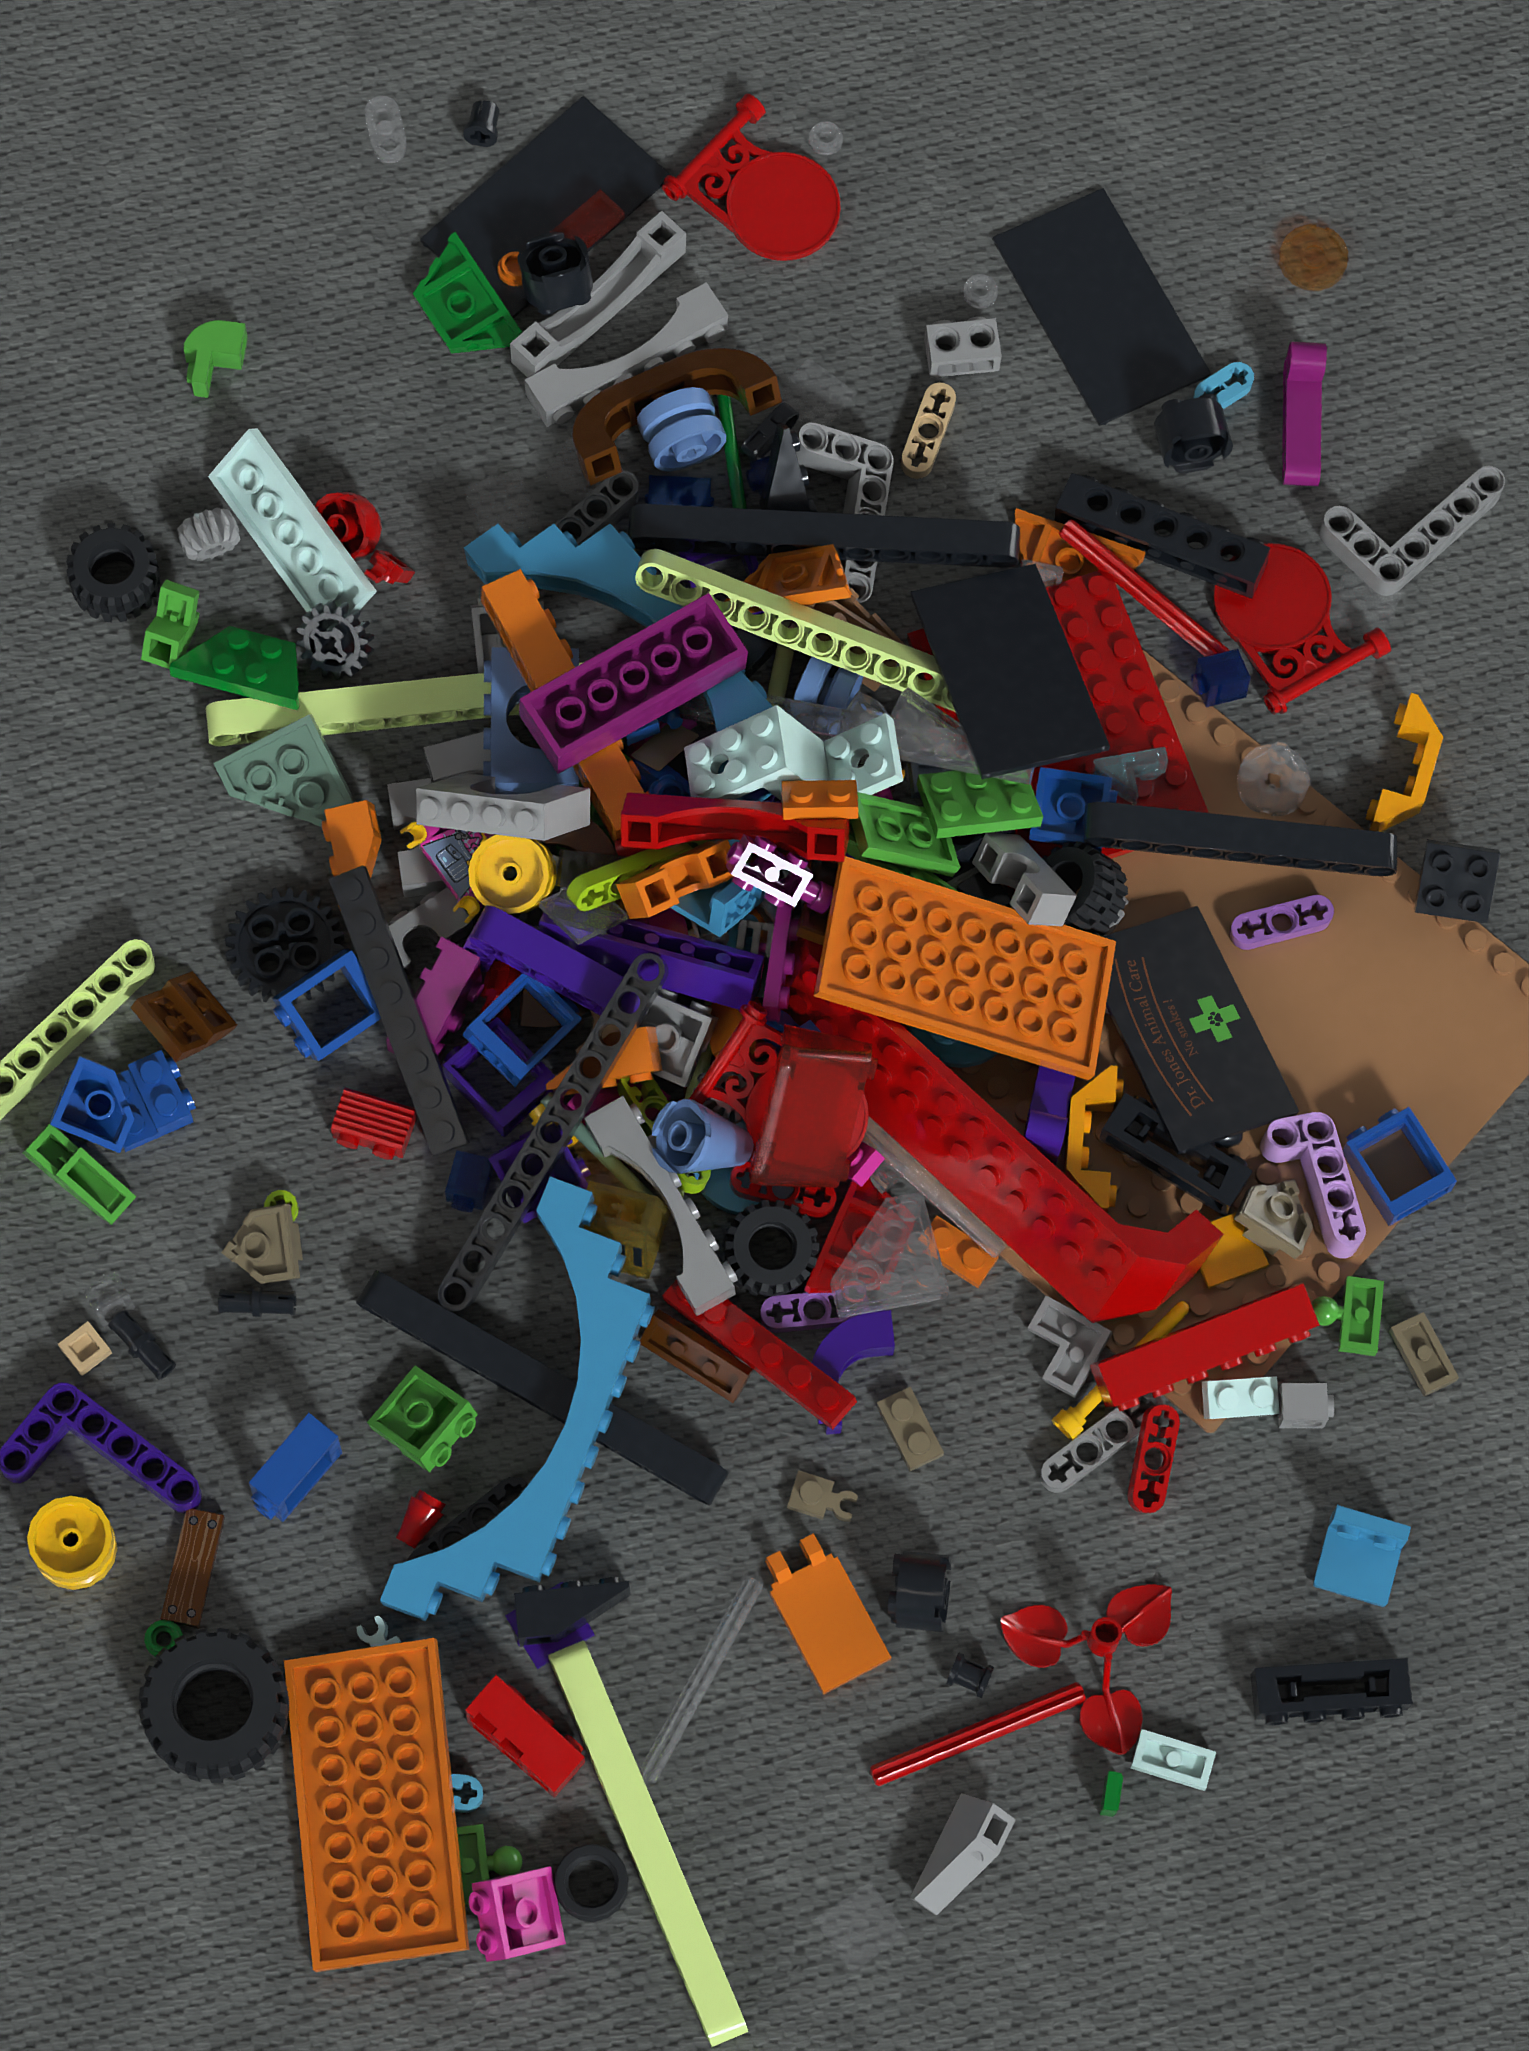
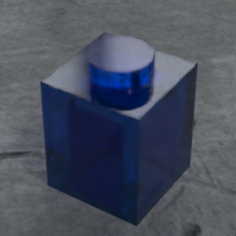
M1235 649L1199 658L1195 674L1191 676V682L1195 694L1201 695L1205 706L1210 707L1246 698L1251 677L1239 650Z
M456 1150L445 1190L446 1202L452 1203V1208L462 1212H473V1208L483 1210L494 1170L487 1157Z

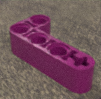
M1290 341L1283 367V485L1319 486L1321 475L1322 380L1327 360L1326 343Z

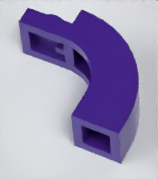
M891 1310L867 1312L842 1322L823 1339L811 1363L839 1383L844 1371L854 1362L868 1357L893 1355L895 1342ZM817 1418L818 1424H824ZM842 1420L833 1430L825 1425L826 1435L840 1434L842 1431Z

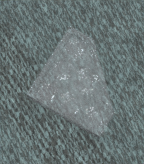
M922 1191L886 1198L832 1277L830 1286L839 1318L949 1297V1287Z

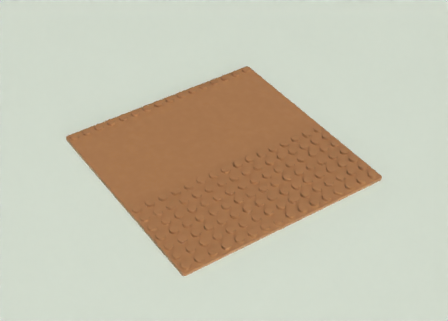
M1143 650L1209 813L1364 830ZM1133 851L1112 858L1113 861L1122 867L1121 871L1126 875L1127 881L1124 885L1128 887V895L1125 897L1129 901L1124 909H1121L1125 915L1112 933L1198 906L1298 1107L1299 1112L1296 1115L1312 1112L1327 1114L1335 1124L1342 1150L1348 1141L1346 1137L1356 1129L1365 1126L1369 1130L1379 1124L1378 1119L1386 1112L1395 1108L1400 1112L1410 1107L1441 1157L1449 1166L1529 1075V964L1478 922L1415 913L1414 906L1420 875L1400 858L1397 857V873L1383 877ZM1015 892L1008 894L1011 899ZM1312 895H1322L1328 898L1333 905L1334 914L1329 926L1319 932L1250 950L1236 947L1230 939V928L1234 919L1246 912ZM1312 906L1309 914L1299 917V926H1303L1301 923L1303 918L1313 915L1317 920H1321L1324 910L1318 911L1316 906ZM1276 914L1271 919L1272 925L1277 930L1286 931L1292 926L1291 919L1285 914ZM1264 918L1261 919L1260 927L1248 929L1246 924H1242L1241 930L1238 933L1246 934L1247 939L1252 938L1255 930L1264 928ZM1105 1013L1095 1076L1090 1080L1075 1076L1071 1097L1110 1065L1118 1066L1117 1078L1124 1080L1122 1097L1125 1093L1132 1097L1134 1095L1143 1097L1152 1104V1109L1156 1111L1111 1016ZM998 1053L992 1059L980 1065L965 1068L947 1066L1021 1135H1024L1039 1065ZM1115 1101L1113 1111L1115 1110L1120 1101ZM1085 1110L1092 1112L1090 1134L1084 1133L1083 1146L1089 1147L1088 1168L1081 1170L1111 1172L1110 1185H1117L1115 1207H1109L1107 1214L1118 1224L1168 1233L1196 1209L1210 1222L1224 1217L1099 1140L1102 1128L1113 1111ZM870 1117L868 1118V1126L863 1138L866 1143L876 1149L887 1161L1042 1293L1080 1313ZM1270 1124L1243 1132L1239 1145L1229 1148H1217L1226 1155L1235 1154L1246 1161L1248 1168L1253 1171L1248 1183L1227 1216L1237 1212L1245 1192L1252 1186L1262 1184L1267 1186L1295 1179L1300 1191L1297 1196L1304 1213L1308 1212L1313 1224L1302 1254L1294 1259L1280 1249L1274 1255L1263 1249L1269 1263L1268 1267L1209 1289L1199 1269L1192 1280L1156 1310L1096 1323L1112 1331L1106 1347L1114 1354H1118L1133 1348L1179 1301L1188 1303L1190 1309L1188 1314L1169 1333L1293 1284L1304 1283L1311 1303L1320 1296L1333 1298L1344 1286L1346 1277L1352 1276L1400 1221L1388 1226L1345 1159L1365 1224L1366 1234L1357 1251L1351 1257L1346 1259L1334 1257L1325 1246L1300 1159L1273 1163L1262 1155L1260 1142ZM1401 1129L1360 1152L1390 1201L1432 1179ZM1066 1130L1056 1167L1062 1172L1064 1171ZM1307 1130L1313 1138L1322 1139L1318 1131ZM1151 1131L1147 1132L1148 1135L1143 1143H1146L1147 1140L1151 1141L1200 1171L1197 1176L1203 1179L1208 1166H1205L1203 1169L1182 1155H1177L1174 1150L1154 1139V1133ZM1272 1137L1277 1144L1287 1145L1282 1137ZM1318 1163L1319 1168L1323 1172L1332 1173L1328 1165ZM1328 1197L1329 1202L1333 1206L1343 1207L1338 1199ZM1287 1338L1275 1343L1277 1350L1259 1357H1256L1254 1352L1242 1356L1243 1363L1233 1368L1222 1371L1219 1365L1207 1370L1209 1377L1200 1381L1187 1384L1186 1379L1173 1383L1175 1390L1163 1396L1205 1432L1214 1433L1227 1418L1204 1419L1201 1381L1264 1377L1293 1343L1290 1344Z

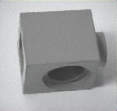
M1282 1383L1278 1389L1279 1428H1324L1329 1417L1334 1416V1396L1327 1395V1383Z

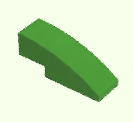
M50 1124L22 1152L45 1174L110 1225L116 1221L136 1198L129 1189L83 1148H78L56 1127Z

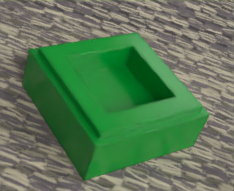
M1108 1771L1105 1776L1100 1815L1113 1817L1118 1812L1124 1777L1122 1773Z

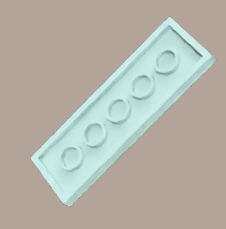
M258 428L248 429L209 474V479L306 612L312 611L311 609L317 604L322 603L325 605L330 600L335 601L337 608L344 602H347L349 605L348 612L350 613L357 609L360 610L377 592Z

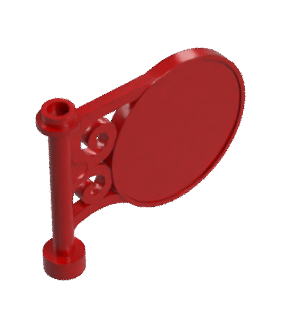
M745 94L736 103L738 112L676 177L667 175L664 178L662 190L674 201H677L679 198L684 199L686 196L691 198L733 232L740 243L747 249L761 257L788 261L809 256L822 248L836 230L841 209L838 189L828 172L808 157L790 152H769L756 147L744 137L740 129L748 121L756 124L766 113L764 106L756 97L751 94ZM731 139L736 144L729 147L727 152L728 159L735 161L736 154L742 157V160L735 164L726 161L720 152ZM749 155L752 156V157H754V159H752L751 161H749V159H750ZM730 174H736L731 181ZM716 176L721 179L722 186L713 188L715 177L707 178L704 188L706 194L713 199H720L727 195L726 213L699 190L698 184L703 178Z
M1268 543L1264 544L1271 547L1268 564L1253 598L1251 599L1215 585L1214 610L1223 630L1237 642L1270 688L1267 690L1268 694L1263 696L1268 710L1275 715L1276 713L1284 714L1287 712L1286 704L1368 656L1372 655L1375 659H1379L1390 653L1391 646L1384 632L1376 627L1363 635L1364 643L1354 649L1347 647L1337 637L1331 625V587L1320 565L1308 554L1297 548L1283 544ZM1233 556L1229 561H1234L1237 558ZM1322 629L1325 636L1318 635L1322 631ZM1315 645H1322L1325 648L1324 650L1322 648L1317 649V657L1322 660L1328 659L1333 650L1340 657L1329 663H1322L1313 657L1311 648ZM1303 647L1302 653H1300L1297 649ZM1257 652L1275 654L1272 667L1278 675L1286 676L1292 672V663H1288L1286 666L1281 665L1280 662L1285 659L1294 661L1297 671L1289 678L1276 677Z
M749 1001L747 1005L743 1004L739 1009L743 1018L689 1099L703 1105L707 1098H714L730 1105L743 1118L747 1131L750 1133L757 1150L767 1160L781 1168L794 1172L813 1173L833 1168L844 1162L859 1147L868 1126V1102L861 1083L848 1068L839 1062L816 1054L767 1025L765 1017L768 1012L763 1006L754 1001ZM765 1038L796 1055L776 1062V1048L771 1043L761 1042L755 1046L754 1056L758 1058L762 1052H767L769 1057L763 1062H758L751 1058L749 1048L757 1039ZM725 1072L741 1074L747 1083L741 1089L734 1088L733 1085H739L738 1076L731 1075L725 1081V1089L715 1087ZM753 1072H755V1073H761V1074L757 1077V1079L754 1081V1074H753ZM747 1097L746 1105L740 1099Z

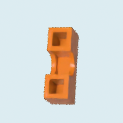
M728 839L707 841L616 884L629 919L649 918L679 904L678 898L697 890L712 888L733 878V875L730 874L726 867V856L731 847Z

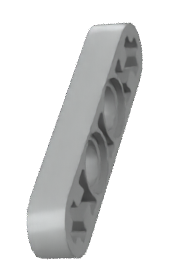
M1152 1393L1138 1397L1139 1401L1142 1400L1146 1404L1150 1401L1154 1405L1163 1404L1161 1397L1153 1398ZM1140 1404L1127 1409L1130 1416L1138 1411ZM1118 1407L1045 1461L1040 1472L1042 1485L1048 1491L1054 1493L1069 1489L1137 1438L1140 1427L1136 1429L1131 1418L1123 1413V1411H1119ZM1143 1414L1139 1416L1135 1421V1423L1140 1427ZM1161 1415L1154 1416L1153 1423H1156L1160 1419ZM1112 1421L1122 1422L1127 1428V1435L1121 1440L1110 1438L1106 1432L1107 1424ZM1082 1443H1090L1096 1447L1098 1456L1091 1462L1082 1461L1077 1456V1447ZM1069 1454L1072 1463L1081 1471L1076 1473L1074 1466H1072L1064 1474L1065 1482L1061 1483L1058 1479L1051 1481L1049 1479L1052 1472L1050 1467L1054 1466L1057 1470L1061 1469L1068 1463V1459L1064 1455Z

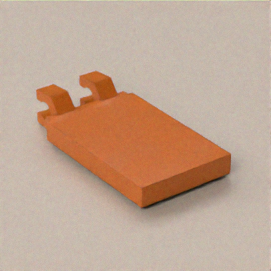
M813 1533L801 1539L799 1543L809 1563L806 1567L791 1574L789 1566L780 1551L766 1557L765 1563L775 1580V1583L771 1584L773 1590L769 1594L824 1695L891 1660L892 1657L839 1558H834L832 1553L825 1556Z

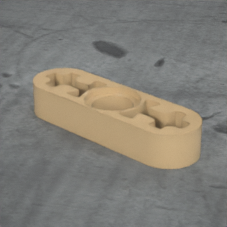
M934 383L925 391L901 459L903 472L911 478L920 479L926 477L934 465L955 408L956 394L954 389L948 384ZM939 394L944 395L945 402L941 404L938 415L932 413L935 399L938 398ZM923 424H932L936 426L939 433L933 438H925L919 433L918 429ZM919 446L925 448L922 458L923 463H920L918 467L912 466V459L916 457Z

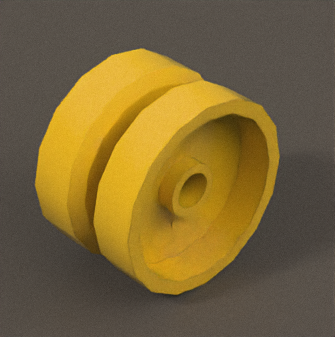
M494 835L483 841L475 850L468 868L469 885L476 899L484 906H493L508 914L529 913L542 906L553 893L557 880L556 862L549 848L541 841L534 839ZM512 867H514L517 871V876L515 879H508L507 873L511 872Z
M75 1496L57 1498L41 1507L32 1519L27 1535L29 1553L44 1578L57 1587L71 1590L91 1587L105 1578L114 1565L118 1549L115 1532L103 1510L90 1500ZM72 1538H78V1542L74 1546H66L72 1543Z

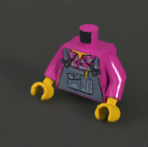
M417 822L410 823L400 830L401 834L410 832L414 837V841L406 845L407 848L412 849L420 844V850L458 901L453 911L456 912L458 908L467 910L469 916L464 922L470 923L484 905L476 899L469 885L468 868L475 850L483 841L495 834L417 825Z

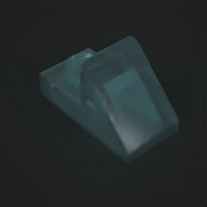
M1160 747L1094 759L1091 773L1092 775L1112 777L1111 790L1118 791L1117 795L1136 805L1138 788L1135 778L1140 777V780L1146 781L1161 776V773H1165L1168 764L1166 748Z

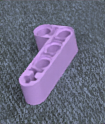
M1312 1112L1274 1120L1268 1126L1261 1139L1260 1151L1262 1155L1273 1163L1300 1159L1328 1252L1337 1258L1346 1259L1351 1257L1364 1240L1366 1229L1333 1120L1322 1112ZM1307 1130L1318 1131L1322 1139L1313 1138ZM1272 1137H1282L1287 1145L1277 1144ZM1318 1163L1328 1165L1332 1173L1323 1172L1319 1168ZM1328 1197L1338 1199L1343 1207L1333 1206L1329 1202Z

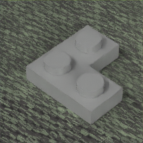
M1045 1296L1028 1326V1331L1059 1347L1042 1380L1076 1399L1091 1372L1090 1364L1097 1362L1112 1335V1331L1096 1322L1091 1323L1082 1314L1048 1296Z

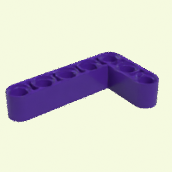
M488 905L485 906L463 946L467 951L480 957L481 972H488L496 958L600 1016L624 978L503 910ZM629 992L623 996L621 1006L626 1013L632 1014L638 1010L640 999L636 993Z
M1039 1065L1023 1136L1056 1166L1068 1118L1066 1116L1075 1076Z
M60 1382L54 1384L0 1449V1470L2 1474L13 1483H22L33 1476L68 1431H70L173 1510L179 1513H186V1510L198 1508L202 1501L201 1489L198 1481L192 1474L69 1383ZM70 1396L74 1398V1404L70 1409L60 1411L55 1408L57 1400L61 1397ZM99 1418L104 1421V1425L99 1432L89 1433L85 1431V1425L89 1420ZM42 1425L50 1428V1433L45 1439L39 1441L31 1438V1433L36 1427ZM121 1441H130L134 1444L132 1451L127 1455L121 1456L114 1453L116 1445ZM22 1455L26 1457V1462L22 1468L18 1470L7 1468V1463L13 1456ZM159 1463L163 1465V1472L156 1478L146 1477L144 1470L149 1464ZM188 1485L194 1489L192 1496L187 1500L179 1501L174 1498V1492L180 1486Z

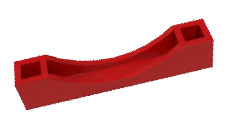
M627 793L621 812V847L661 849L691 841L713 839L741 840L742 836L746 834L753 839L757 835L763 836L775 843L777 847L794 852L807 860L844 862L849 842V819L783 820L782 803Z

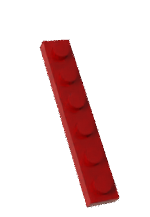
M677 1279L662 1295L664 1301L832 1430L857 1403L856 1397L728 1299L696 1316L681 1291Z

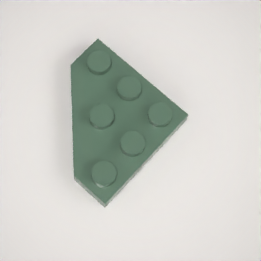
M312 714L213 763L229 796L310 822L322 827V821L326 820L325 809L355 802Z

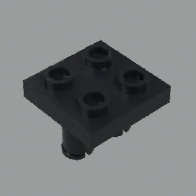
M1427 839L1414 906L1415 913L1487 923L1500 860V850Z

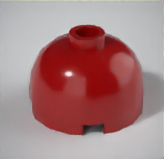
M352 492L326 494L317 501L315 507H318V512L355 562L363 560L373 552L380 540L382 531L381 519L373 504L364 496Z

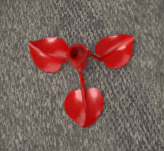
M1148 1584L1122 1590L1109 1602L1106 1610L1107 1617L1097 1619L1090 1631L1083 1630L1080 1635L1069 1640H1064L1068 1632L1065 1618L1059 1611L1050 1606L1032 1605L1015 1613L1002 1616L1000 1625L1005 1642L1014 1655L1030 1666L1038 1668L1053 1666L1060 1659L1061 1647L1069 1648L1084 1640L1087 1641L1090 1651L1104 1658L1103 1695L1090 1696L1083 1703L1079 1713L1082 1731L1092 1742L1118 1755L1126 1754L1135 1745L1142 1727V1709L1137 1698L1128 1690H1118L1110 1694L1112 1654L1116 1651L1123 1633L1131 1644L1142 1647L1157 1644L1166 1636L1171 1622L1172 1588L1170 1586Z

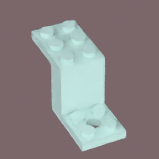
M775 705L684 747L691 797L735 800L763 787L781 800L782 781L856 780L857 792L873 795L903 781L894 720L886 713L823 741L782 708ZM869 754L864 766L858 768L859 760L864 755ZM728 760L729 762L726 764L724 771L718 774L720 765Z

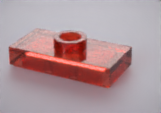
M600 189L551 232H562L565 238L575 240V235L585 242L588 249L624 219L625 212Z

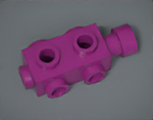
M744 834L739 843L734 842L726 856V867L730 874L733 875L731 881L737 886L750 892L755 886L766 892L763 897L767 901L783 908L785 903L795 907L799 899L807 902L808 908L820 914H823L829 908L834 887L823 881L815 882L811 880L813 874L808 868L809 862L805 858L791 851L785 855L775 850L777 845L760 835L753 839ZM751 853L757 854L754 862L746 863ZM787 869L789 871L786 878L778 879L780 870Z

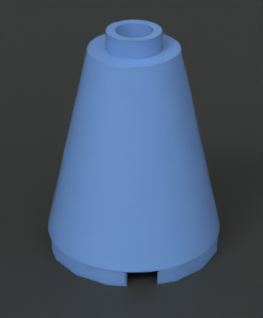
M691 1099L667 1103L658 1113L652 1127V1136H656V1148H652L653 1156L660 1167L676 1174L741 1166L750 1159L753 1152V1139L748 1131Z

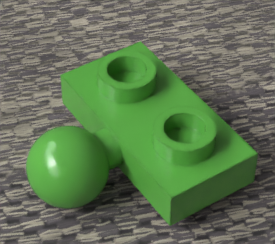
M1347 1276L1344 1284L1342 1306L1337 1305L1336 1301L1328 1296H1320L1312 1301L1311 1304L1319 1325L1328 1326L1336 1320L1341 1321L1338 1351L1376 1356L1378 1352L1384 1281Z
M483 1824L457 1827L465 1907H470L469 1896L473 1892L471 1883L488 1880L489 1872L495 1871L500 1876L516 1874L520 1871L523 1863L521 1853L512 1846H502L493 1855L487 1856Z

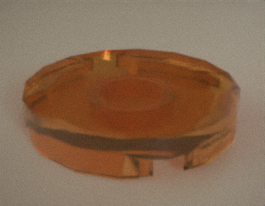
M1315 224L1297 227L1286 235L1279 250V266L1283 275L1293 285L1304 290L1321 291L1332 287L1342 279L1347 268L1348 249L1346 244L1334 230L1328 227L1323 229Z

